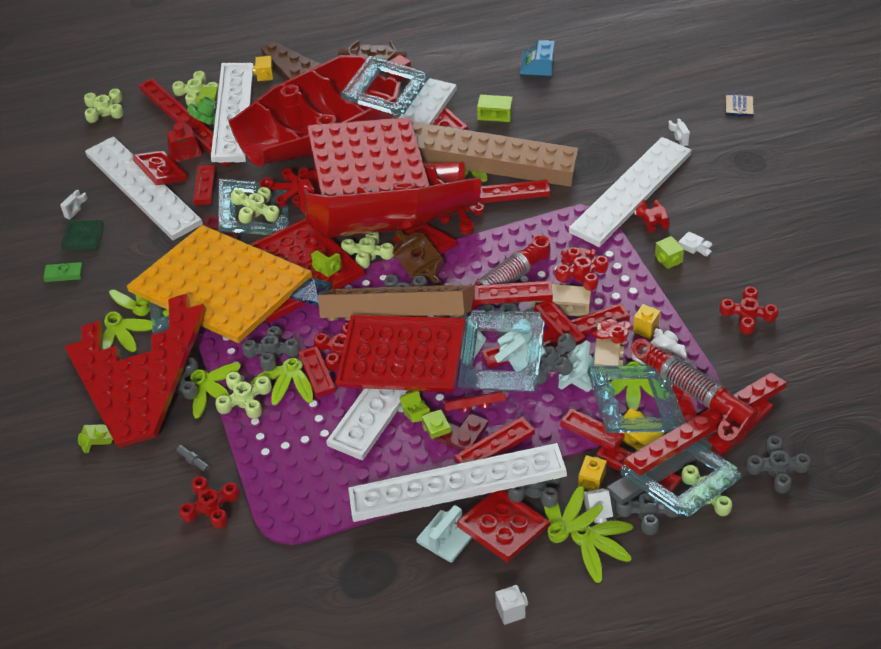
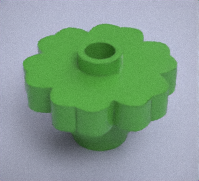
M204 96L199 104H189L187 108L189 115L201 122L215 125V100Z

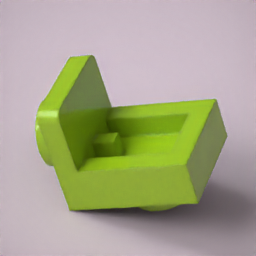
M317 250L311 254L313 268L327 277H330L342 268L338 253L329 258Z
M411 391L399 397L403 413L412 423L422 421V416L430 412L429 407L421 401L419 391Z
M441 409L422 416L423 429L428 431L431 439L451 432L450 425Z
M84 425L82 432L78 435V444L82 447L84 453H89L91 445L111 444L113 440L106 425Z

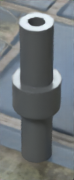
M182 445L177 447L176 451L185 457L189 464L197 466L205 473L210 470V465L201 460L200 455L194 451H189Z

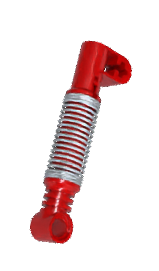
M544 234L534 236L530 245L522 251L513 253L473 285L515 283L532 269V265L537 261L549 258L550 238ZM475 293L471 311L468 312L466 315L470 314L472 311H474L476 308L480 306L475 304Z
M638 339L632 344V354L658 371V375L661 378L677 386V388H680V390H683V392H686V394H689V396H692V398H695V400H698L707 408L718 410L725 415L718 427V434L723 440L730 444H738L744 439L758 417L757 410L730 394L725 386L700 370H697L674 354H667L646 339ZM647 347L646 353L641 355L642 349ZM733 420L741 425L739 429L731 424ZM730 429L734 431L732 435L728 433Z

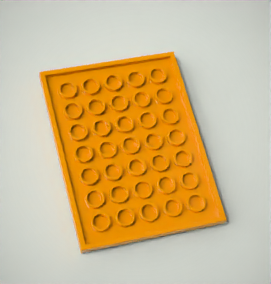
M201 225L129 283L127 288L129 292L169 310L168 299L187 294L190 307L204 304L207 309L201 326L236 343H240L311 279L312 272Z

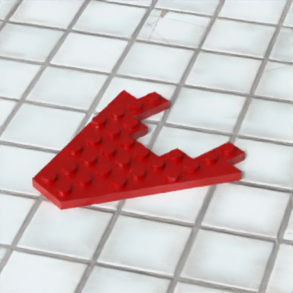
M187 294L168 299L169 330L151 335L152 351L120 360V349L117 346L102 350V323L99 320L82 325L81 341L65 346L115 444L119 448L156 438L207 310L204 304L190 307Z

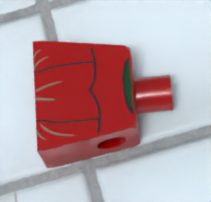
M176 123L173 126L174 130L167 133L169 157L176 163L202 156L201 149L191 127H184L182 123Z

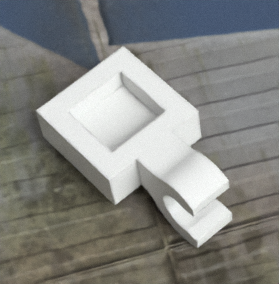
M677 119V124L672 123L670 120L668 128L675 131V139L679 141L680 145L687 146L690 132L686 125L680 119Z
M79 190L74 191L73 195L71 194L60 205L65 218L71 219L81 210L80 205L88 199L85 192L80 195Z
M688 232L678 241L684 250L692 254L698 251L702 255L708 256L712 252L709 250L712 246L711 242L704 241V238Z

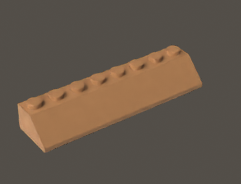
M475 285L332 289L318 295L320 318H327L328 321L338 320L340 317L350 320L351 315L428 317L429 315H434L435 318H445L446 315H453V318H462L471 311Z

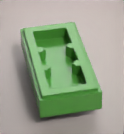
M82 262L46 265L44 280L45 282L79 280L82 278L83 264Z

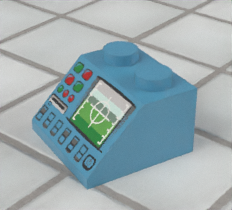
M539 40L523 52L520 74L552 76L555 41Z

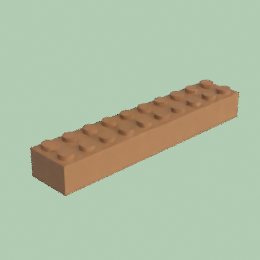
M412 122L423 163L464 162V170L532 181L548 180V183L569 187L572 185L578 148Z

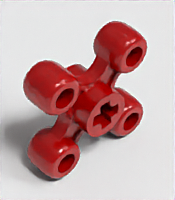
M569 248L566 253V261L572 266L558 265L555 270V277L559 282H566L573 276L575 280L583 282V287L586 290L593 291L598 286V276L592 272L605 273L608 270L609 261L605 256H598L591 262L588 257L581 256V251L578 248Z
M748 286L743 290V300L740 304L734 303L731 299H724L719 306L721 315L725 317L733 314L739 315L741 320L739 330L744 335H750L754 332L757 317L763 318L766 322H774L779 312L778 308L773 304H768L765 307L759 306L757 301L758 290L752 286Z
M349 322L342 326V334H337L332 339L325 333H318L314 337V345L318 347L319 351L327 349L332 351L325 358L326 368L330 371H337L339 369Z
M198 476L194 478L191 485L193 492L198 495L199 500L193 504L185 503L181 505L179 509L181 519L186 523H190L197 518V515L204 513L206 516H210L214 528L222 529L226 527L228 517L226 512L221 509V504L225 501L234 502L239 498L240 491L237 484L233 482L226 483L222 490L216 492L214 489L209 488L205 477Z

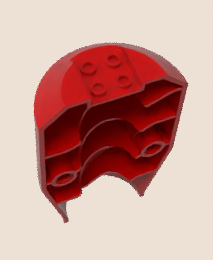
M340 55L274 86L235 117L229 119L228 122L240 149L248 160L257 167H262L269 163L312 157L307 125L393 119L400 96V83L391 76L385 79L373 70L372 62L364 56Z
M464 162L423 163L429 186L415 188V185L412 183H395L392 191L369 193L366 188L360 186L357 187V194L325 196L320 195L315 170L298 175L297 186L300 208L306 215V221L324 238L411 230L468 206H476L480 199L481 178L465 180Z

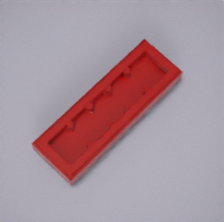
M497 391L446 400L443 402L445 411L459 409L460 412L472 410L471 406L479 405V408L490 407L491 403L505 401L506 396L504 392Z
M572 408L560 421L561 427L612 452L616 450L625 438L624 433Z

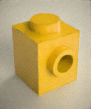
M271 56L255 57L253 74L257 75L258 81L273 80Z
M642 304L634 316L633 333L651 339L654 335V330L659 327L661 311Z
M586 455L579 473L578 487L583 486L584 489L590 491L600 489L606 474L607 461Z

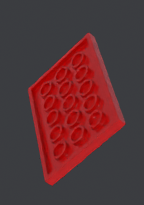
M351 315L335 384L341 388L454 392L466 320L465 318Z

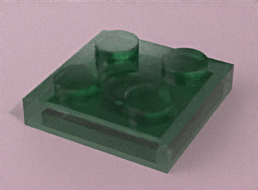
M103 220L68 221L61 242L62 250H97L104 229Z

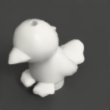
M656 328L653 335L654 339L650 343L667 354H674L686 360L685 346L677 344V336L671 331L667 330L663 333L661 329ZM647 347L642 349L641 355L646 353ZM632 354V359L634 362H637L640 365H648L639 360L638 358H636Z

